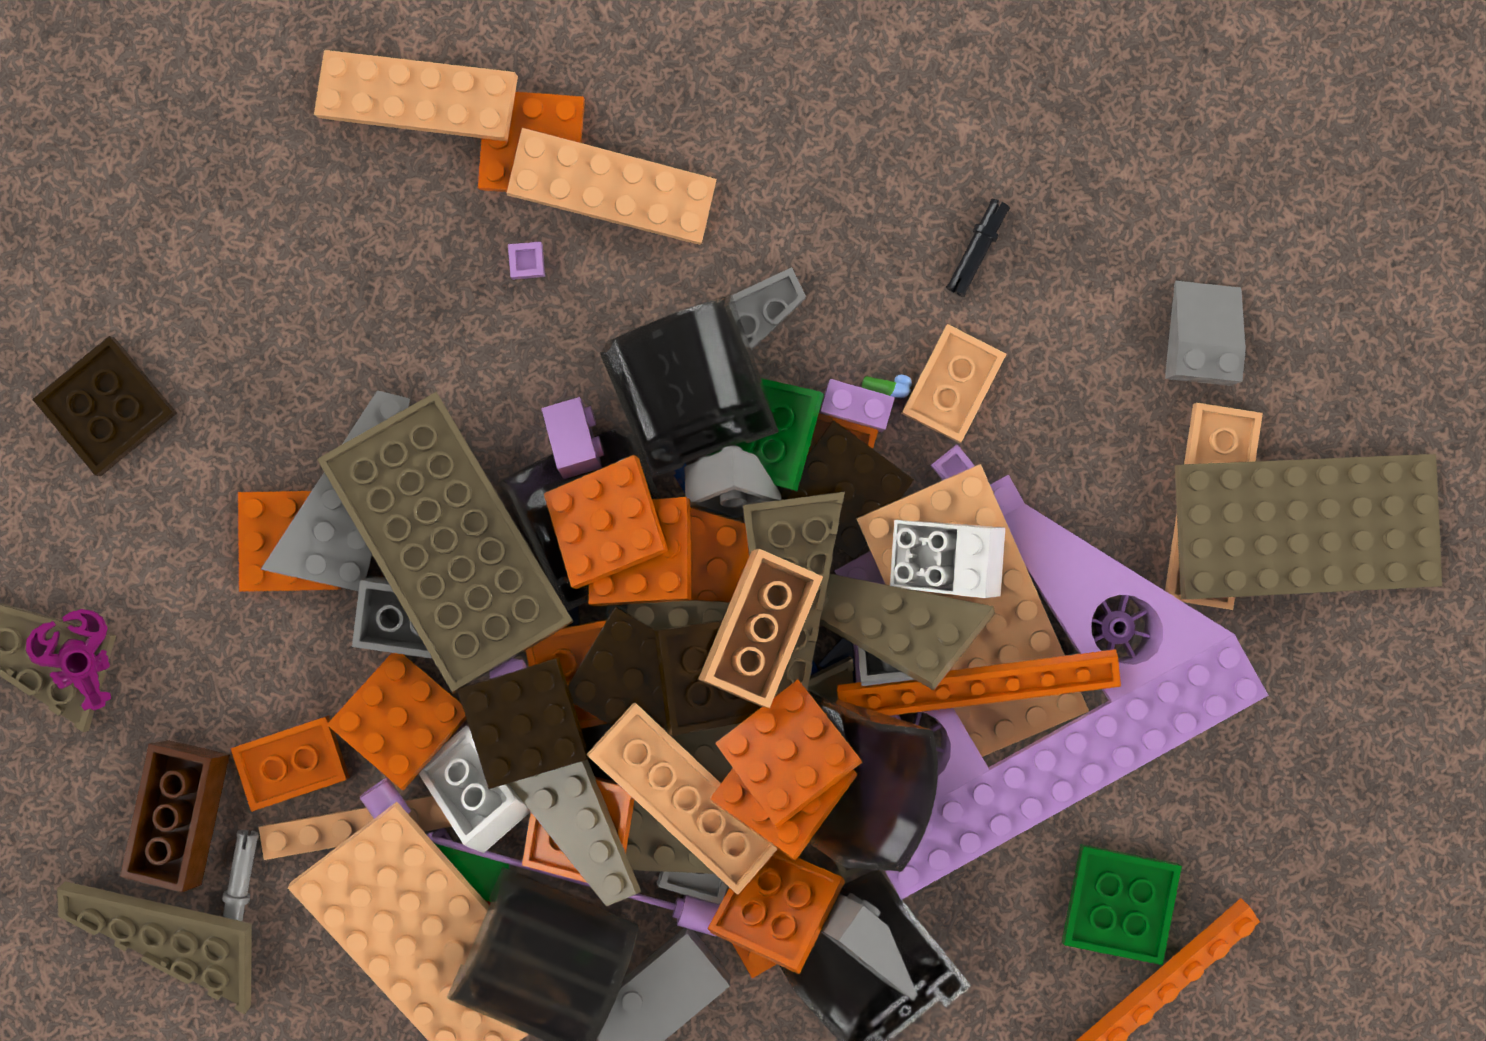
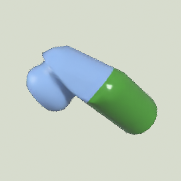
M902 374L895 377V382L865 376L862 382V388L895 398H905L911 393L912 380L910 377Z

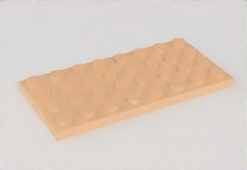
M981 464L856 518L884 583L889 586L894 520L1005 528L1001 596L978 598L919 591L994 607L995 614L950 670L1065 656ZM1081 692L953 708L982 757L1089 712Z
M395 802L291 881L288 886L292 894L428 1041H520L570 1004L571 997L398 802Z

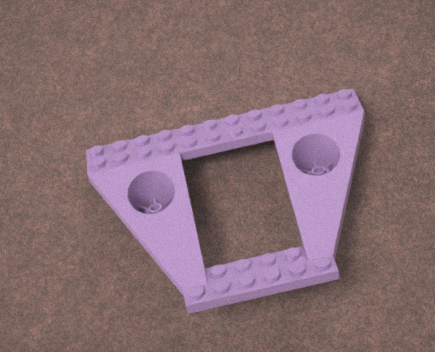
M1009 475L993 482L990 486L1033 583L1079 654L1101 651L1095 642L1102 638L1109 641L1106 650H1113L1115 644H1122L1128 655L1118 658L1121 687L1102 689L1109 701L990 767L986 765L953 708L923 711L938 722L926 730L918 727L922 712H916L913 725H904L899 715L859 719L866 837L901 900L1269 696L1235 634L1026 505ZM871 551L834 570L836 575L885 585ZM1122 595L1118 610L1111 612L1105 600ZM1128 598L1133 600L1140 609V611L1131 616L1125 613ZM1101 605L1105 614H1102L1098 620L1093 619L1096 608ZM1142 616L1145 622L1144 633L1135 631L1134 620ZM1092 622L1096 623V629L1099 633L1095 636L1092 635ZM1118 622L1119 625L1116 627L1117 632L1115 633L1113 626ZM1134 634L1142 636L1143 638L1139 646L1133 651L1128 641ZM853 644L855 682L857 683L861 682L858 646ZM896 717L901 726L897 729L896 733L884 731L887 724ZM940 729L942 734L941 747L928 744L927 735ZM882 735L895 739V747L882 754ZM911 736L916 737L914 739L915 744L909 747L906 744V740ZM927 748L939 752L935 760L928 766L922 758ZM899 752L903 756L900 771L889 766L884 759ZM918 758L923 766V769L914 772L905 771L909 759Z

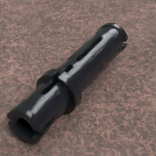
M992 198L990 200V204L980 224H975L973 228L974 235L949 284L946 286L947 290L953 293L957 291V295L965 297L966 291L991 243L996 242L998 238L997 231L1010 210V207L1004 202H1001L999 206V200Z

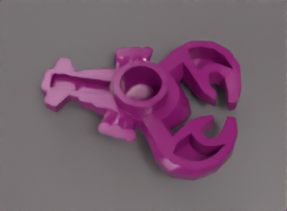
M80 609L69 612L62 618L63 622L71 620L81 622V626L75 627L70 625L66 628L72 633L87 637L88 639L85 642L78 639H68L60 648L59 654H54L60 633L59 631L54 632L52 638L47 640L46 634L56 626V623L52 621L32 630L26 639L25 651L31 662L35 664L61 668L62 671L50 673V677L53 678L52 681L57 684L59 689L66 688L73 683L80 693L85 696V700L80 705L83 710L92 709L95 711L104 707L106 701L111 699L110 692L100 691L99 675L97 673L110 667L109 659L106 655L107 651L103 649L96 656L94 654L101 642L106 638L108 628L101 615L92 610Z

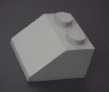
M738 446L724 447L721 452L712 456L700 457L697 462L684 467L685 497L690 499V506L735 519L744 515L743 505L781 500L780 492L757 456L742 451V448Z

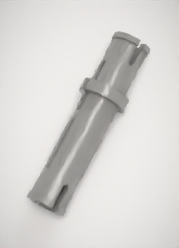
M249 830L237 831L228 889L224 891L222 901L225 902L222 917L242 921L245 905L250 901L248 888L257 839L259 838V833L253 830L251 835H248Z

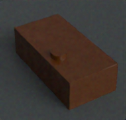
M170 740L148 744L120 877L178 892H185L202 885L230 754Z

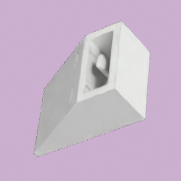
M894 520L890 586L978 598L1001 596L1005 528Z

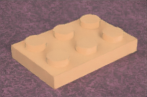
M947 324L901 414L961 443L1006 353Z

